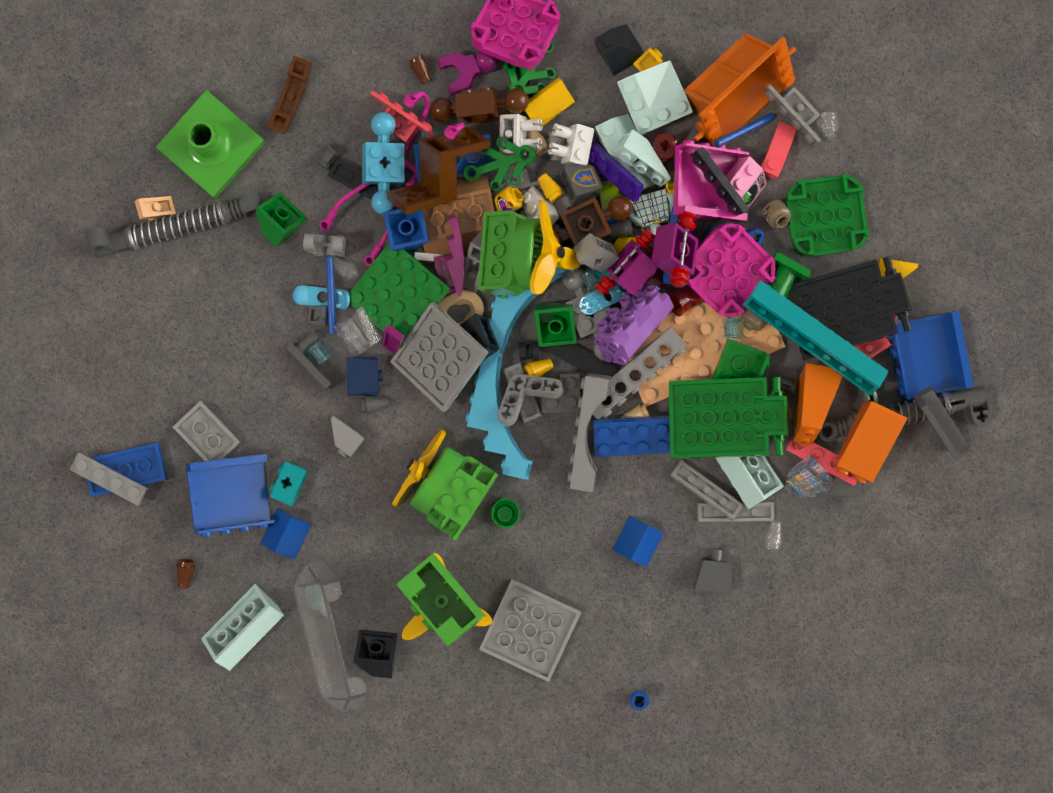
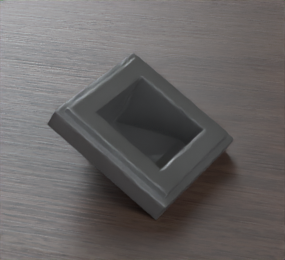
M310 305L307 324L324 326L328 319V307Z

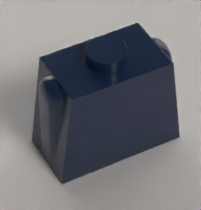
M346 357L347 396L377 395L380 392V382H383V371L379 370L378 359L376 357Z

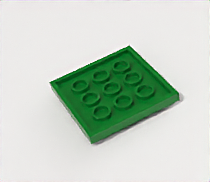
M388 243L349 293V303L383 332L390 324L404 335V342L430 303L435 302L439 305L451 287L406 250L391 251L390 243Z

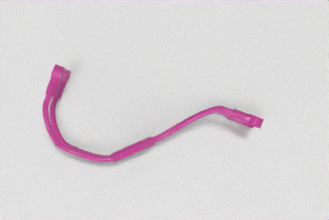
M422 91L407 94L403 103L411 108L423 97L425 109L419 120L422 123L425 121L430 108L427 94ZM461 122L454 126L449 125L444 131V135L449 139H454L465 124ZM418 130L409 144H404V156L412 148L411 145L414 143L420 130ZM404 157V167L414 174L406 183V186L414 185L418 181L416 166ZM361 184L339 199L335 206L331 208L326 218L319 223L320 228L323 231H328L332 228V221L337 215L340 205L370 184ZM387 229L380 242L365 257L364 262L366 265L371 266L383 249V244L388 237Z

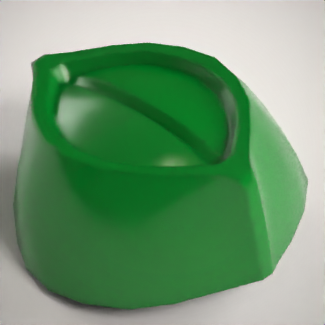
M502 497L491 509L492 520L500 527L510 529L519 520V507L512 500Z

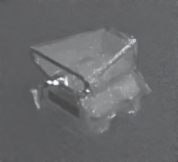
M363 306L358 308L350 318H343L333 325L337 335L343 340L347 349L354 357L383 339Z

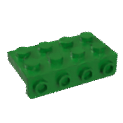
M727 338L712 379L763 377L765 369H768L771 362L770 354Z

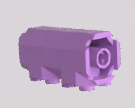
M646 283L634 295L627 291L619 299L622 308L618 309L615 307L610 309L608 314L596 325L599 334L594 342L602 353V358L607 362L612 361L613 363L625 365L674 308L669 295L665 292L663 294L658 292L660 289L658 286Z

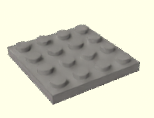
M433 302L430 303L403 342V348H399L390 362L442 412H445L489 352Z
M511 579L479 650L549 682L581 611Z

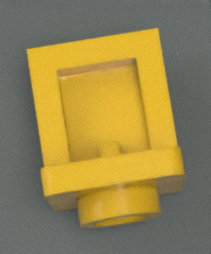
M649 48L633 65L641 72L663 62L661 59L663 55L656 48L653 50Z

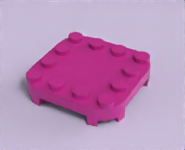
M487 0L476 21L471 26L472 46L487 55L517 67L532 70L540 63L558 30L561 14H559V10L552 0H548V2L542 0Z
M726 222L716 227L697 247L694 275L685 278L689 280L688 285L715 312L724 317L740 316L745 312L744 309L746 307L743 306L745 300L760 280L768 284L772 283L775 279L776 261L745 231V228L738 224Z

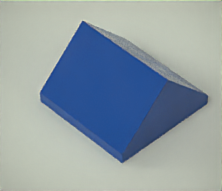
M400 209L383 213L391 251L414 250L429 243L422 210L416 211L414 214H405Z
M277 508L271 519L275 520V523L269 524L261 544L274 553L296 559L312 524Z
M629 516L612 550L647 567L664 533Z

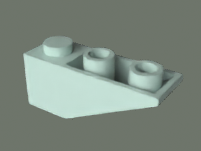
M633 129L623 137L615 152L622 161L630 164L637 172L642 173L660 187L670 180L671 177L646 138Z

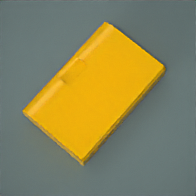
M558 77L529 99L528 107L524 112L529 120L542 119L543 125L539 126L543 127L574 104L575 101L563 81Z

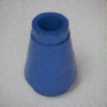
M636 691L630 696V705L635 710H643L649 704V697L643 691ZM642 696L640 701H636L635 697Z

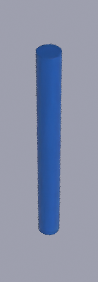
M769 113L715 140L714 144L716 147H720L774 120L775 117L772 113Z
M325 257L329 334H336L333 257Z

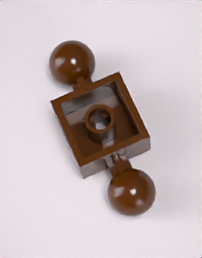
M480 88V91L477 92L462 90L460 94H455V103L444 97L435 99L430 106V113L438 122L449 121L454 114L465 124L500 121V115H503L502 109L504 108L514 114L524 112L528 107L529 98L521 89H512L505 97H500L491 88Z
M616 196L611 199L608 208L601 211L594 197L560 213L559 218L564 229L559 231L553 229L554 236L560 246H562L563 241L570 239L573 247L589 233L600 239L608 237L612 232L607 221L612 218L618 221L629 218L633 210L632 203L627 197ZM583 220L586 223H590L588 229L581 227Z

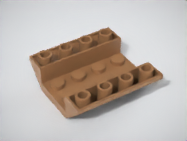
M487 173L481 174L475 181H469L465 178L457 179V200L451 201L448 204L433 206L431 209L422 210L429 243L423 245L425 253L442 255L451 253L446 236L453 234L448 215L455 213L461 233L464 256L468 254L470 242L482 231L484 212L495 211Z

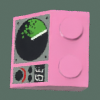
M750 156L738 159L725 176L748 207H750L767 184L763 169Z

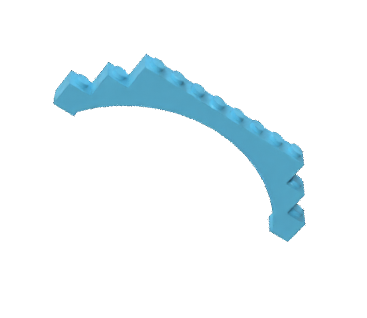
M556 267L549 285L563 277L565 271L573 272L574 270ZM526 289L519 296L507 295L506 299L496 296V299H493L491 304L493 312L488 321L500 350L482 361L479 365V374H476L474 379V385H476L475 392L470 397L471 409L466 415L467 427L488 431V435H485L483 441L484 450L506 455V459H503L501 464L502 474L529 480L533 461L528 460L519 449L509 427L501 424L498 418V411L502 403L500 371L503 353L515 323L525 308L538 295L532 294L530 289Z

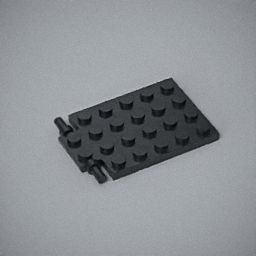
M890 256L883 258L886 277L881 276L876 259L794 283L787 295L789 301L817 319L845 341H848L852 346L897 335L898 330L893 315H897L898 320H901L904 332L912 330L909 322V311L912 310L904 280L902 274L897 273L896 269L893 268ZM799 346L803 361L815 358V356Z

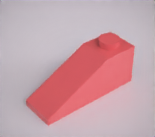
M781 121L778 123L760 166L764 171L765 177L774 181L781 172L797 130L793 126Z

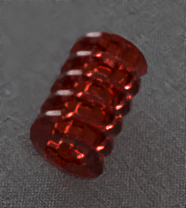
M668 133L660 134L655 138L651 146L663 165L668 163L674 156L677 141Z

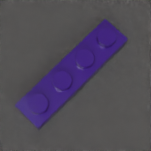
M593 142L588 162L632 202L639 201L644 184L597 142Z

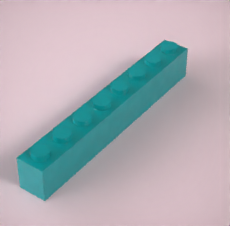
M761 280L743 304L747 309L869 396L880 388L889 372Z

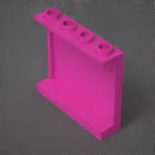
M686 140L683 141V144L676 145L673 215L678 216L684 211H689L699 219L715 221L728 219L733 223L747 221L748 213L736 216L729 211L726 202L717 195L714 186L705 179L701 169L694 165L690 154L703 146L726 176L738 159L749 155V152L741 151V148L726 149L724 145L712 147L710 143L695 144V141Z

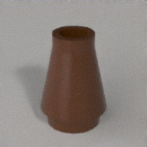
M423 54L409 60V67L419 78L422 85L432 80L427 59L423 57Z
M179 559L178 564H176L179 588H189L196 567L191 559Z

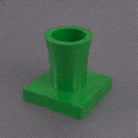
M777 252L772 256L776 261L775 279L767 285L787 298L794 280L797 279L801 282L807 279L811 270Z

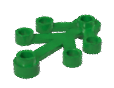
M551 42L545 55H548L553 50V42ZM505 62L503 69L508 73L510 81L507 93L512 89H521L526 94H537L539 92L538 86L543 89L546 85L540 82L535 86L524 87L526 83L538 79L550 81L555 78L556 71L553 68H547L543 71L534 72L538 64L532 70L519 67L521 78L518 81L515 72L516 66L512 65V69H509L507 62ZM547 71L552 73V77L548 76Z
M499 137L496 141L497 146L502 149L506 148L515 153V155L508 157L490 147L486 152L481 151L480 153L489 155L497 159V161L480 167L469 165L464 169L463 175L465 179L475 181L481 174L499 169L495 180L490 183L491 190L498 192L503 187L502 181L510 165L518 162L514 173L508 177V182L511 185H518L521 181L520 175L525 165L531 164L536 158V152L533 147L529 145L519 147L509 142L506 137ZM501 139L506 141L504 146H501L499 143ZM528 151L530 154L529 158L525 159L523 156L524 152ZM471 170H475L476 172L474 177L470 176ZM513 176L517 177L516 183H512L511 178ZM495 182L499 183L498 189H494L493 184Z

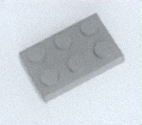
M199 401L173 426L177 433L204 461L224 459L241 443L203 401Z

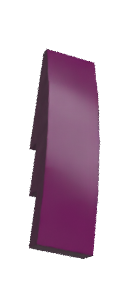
M454 213L448 215L453 234L446 236L452 254L445 256V260L457 296L459 297L462 296L464 280V253L461 233Z

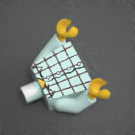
M668 182L665 183L666 189L642 195L639 201H631L633 210L628 219L634 225L641 226L642 229L650 227L651 232L655 235L656 227L662 226L661 224L669 221L672 207H674V185L669 187Z

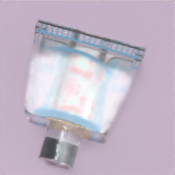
M810 454L789 471L784 490L789 495L796 492L805 500L830 492L834 479Z

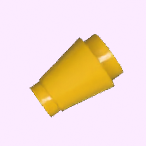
M547 173L538 178L547 201L550 200L551 203H554L564 195L563 189Z
M550 358L528 362L524 366L526 375L538 377L554 369Z

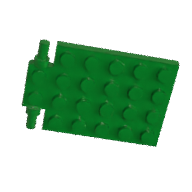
M767 377L669 381L671 459L769 456V436H773V442H775V456H783V442H785V436H789L787 396H783L780 377L773 378L771 396H767Z

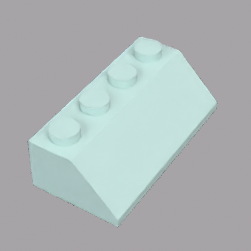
M629 114L612 118L595 126L594 132L602 148L644 184L642 192L656 185L615 154L623 137L632 129L637 132Z
M765 456L716 458L748 509L784 487Z
M254 584L201 639L213 660L230 671L284 614Z

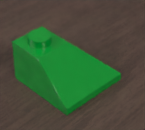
M281 192L256 208L262 235L276 248L287 241L308 219Z
M557 302L535 305L534 314L539 347L577 344L573 305Z

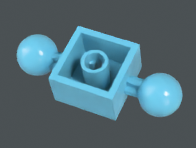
M386 112L376 114L371 121V128L378 136V142H365L362 145V184H378V191L373 195L371 204L374 211L382 215L384 212L393 211L395 205L387 200L389 185H401L404 183V143H389V136L394 132L396 123L393 116ZM384 160L387 166L383 168V164H380V161Z

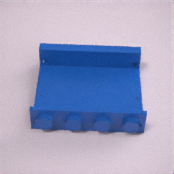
M267 454L185 464L194 534L207 537L212 536V532L220 531V534L232 533L231 529L239 528V532L251 530L250 526L257 525L258 529L268 528L270 523H275V520H270L263 462H267Z

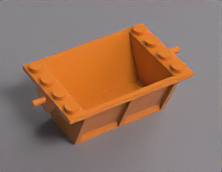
M747 33L737 40L684 89L692 111L701 120L695 124L699 133L693 137L694 140L698 142L704 137L708 139L711 144L710 146L714 147L715 140L747 125L771 102L766 97V92L764 91L769 84L779 94L787 87H790L795 82L790 56L796 51V48L792 46L788 49L786 38L784 37L780 38L773 46Z

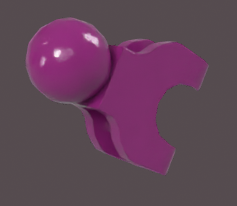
M478 51L475 57L473 54L465 56L458 52H452L438 59L437 65L441 70L450 67L459 70L458 80L448 87L449 94L455 96V94H460L462 90H470L474 85L475 79L482 75L481 72H492L498 65V59L481 51Z

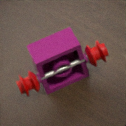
M684 211L678 215V220H680L678 223L675 222L656 227L652 263L671 276L669 282L675 287L687 285L689 280L685 277L694 275L698 239L689 232L696 229L694 222L697 221V217L689 211Z
M648 228L645 231L641 229V236L635 235L637 243L631 239L618 254L620 259L607 269L610 274L608 276L601 274L602 280L600 282L595 281L597 284L595 288L600 293L610 295L609 289L611 287L616 288L613 281L615 280L629 293L634 295L641 290L644 282L655 274L658 267L652 263V257L644 250L650 249L649 243L651 241L654 242L655 237Z

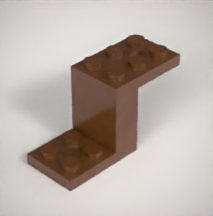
M470 127L462 128L454 139L447 138L444 133L420 139V183L387 192V200L405 214H414L419 210L431 209L433 206L448 204L451 201L457 200L456 157H463L465 154L477 153L483 149L490 148V140Z

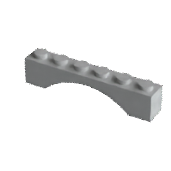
M587 373L585 378L582 377L581 389H584L583 397L580 396L578 401V408H581L580 415H577L575 426L578 427V433L574 434L573 445H576L575 453L572 452L570 464H573L572 471H569L567 482H571L570 489L593 492L595 488L597 468L592 461L588 449V426L594 411L608 396L611 376Z

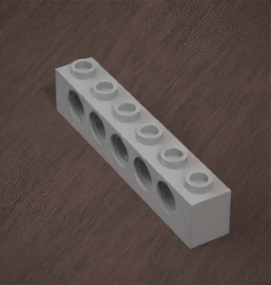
M672 326L611 376L608 395L612 401L608 404L602 402L596 408L593 416L597 420L601 417L605 419L612 413L611 408L615 405L618 407L627 400L625 397L630 392L635 394L641 388L640 384L643 381L649 382L656 376L654 373L659 368L663 370L671 363L669 360L674 355L678 357L686 350L684 348L686 342ZM662 345H668L671 351L668 354H662L659 348ZM652 357L655 359L656 364L649 367L645 364V359ZM638 370L641 373V377L633 379L630 372ZM619 382L624 383L626 390L618 391L616 384Z

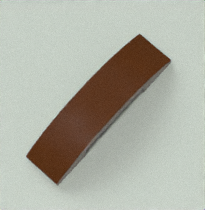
M293 56L287 72L286 83L276 110L272 112L267 128L286 135L304 93L312 62Z

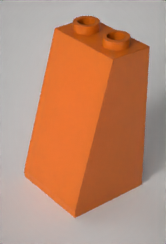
M805 364L797 379L792 442L802 446L812 445L820 432L843 377L832 368Z
M873 401L862 403L833 465L838 468L837 472L846 476L851 474L856 477V481L862 484H866V482L873 483L900 434L907 417Z

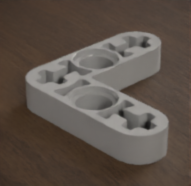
M523 374L511 377L498 411V418L503 426H511L516 422L525 395L552 399L561 397L564 393L561 381L554 378ZM536 383L542 384L539 389H537V390L532 389V386H533L534 384H536ZM518 397L515 403H508L510 398Z

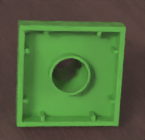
M206 90L156 148L212 197L217 199L266 142ZM211 133L210 141L205 145H199L200 139L205 134Z

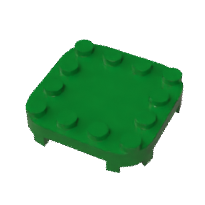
M842 174L833 177L803 179L797 181L788 189L785 203L791 212V218L788 222L792 246L797 253L808 257L845 253L857 250L865 243L869 236V229L867 228L862 184L849 174Z

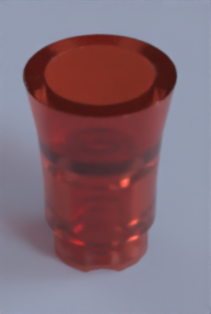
M690 286L668 293L674 306L672 311L678 317L705 302Z

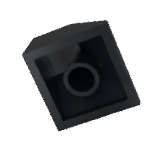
M627 24L612 28L595 38L594 44L613 76L632 66L644 54Z
M359 630L353 663L373 677L392 679L398 633Z

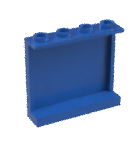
M959 311L911 320L909 322L912 330L904 332L901 322L896 323L898 334L886 337L891 343L889 354L894 362L893 374L897 378V394L901 397V400H910L929 386L935 394L974 387Z

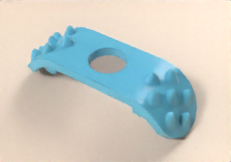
M615 281L616 288L611 287L609 289L612 296L611 301L605 300L603 294L596 290L580 300L579 307L584 314L591 315L618 302L626 292Z
M297 286L293 291V300L296 304L328 307L327 302L322 303L318 300V294L322 291L327 293V288ZM335 289V308L347 309L350 302L348 291Z

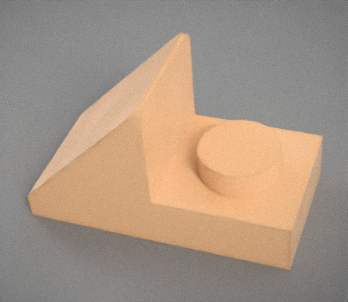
M171 196L141 198L135 201L139 219L154 221L156 218L161 219L164 216L168 217L171 214H176Z

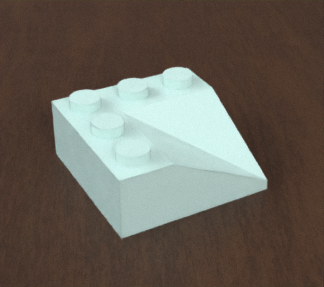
M670 60L617 82L635 128L640 135L647 134L693 113Z

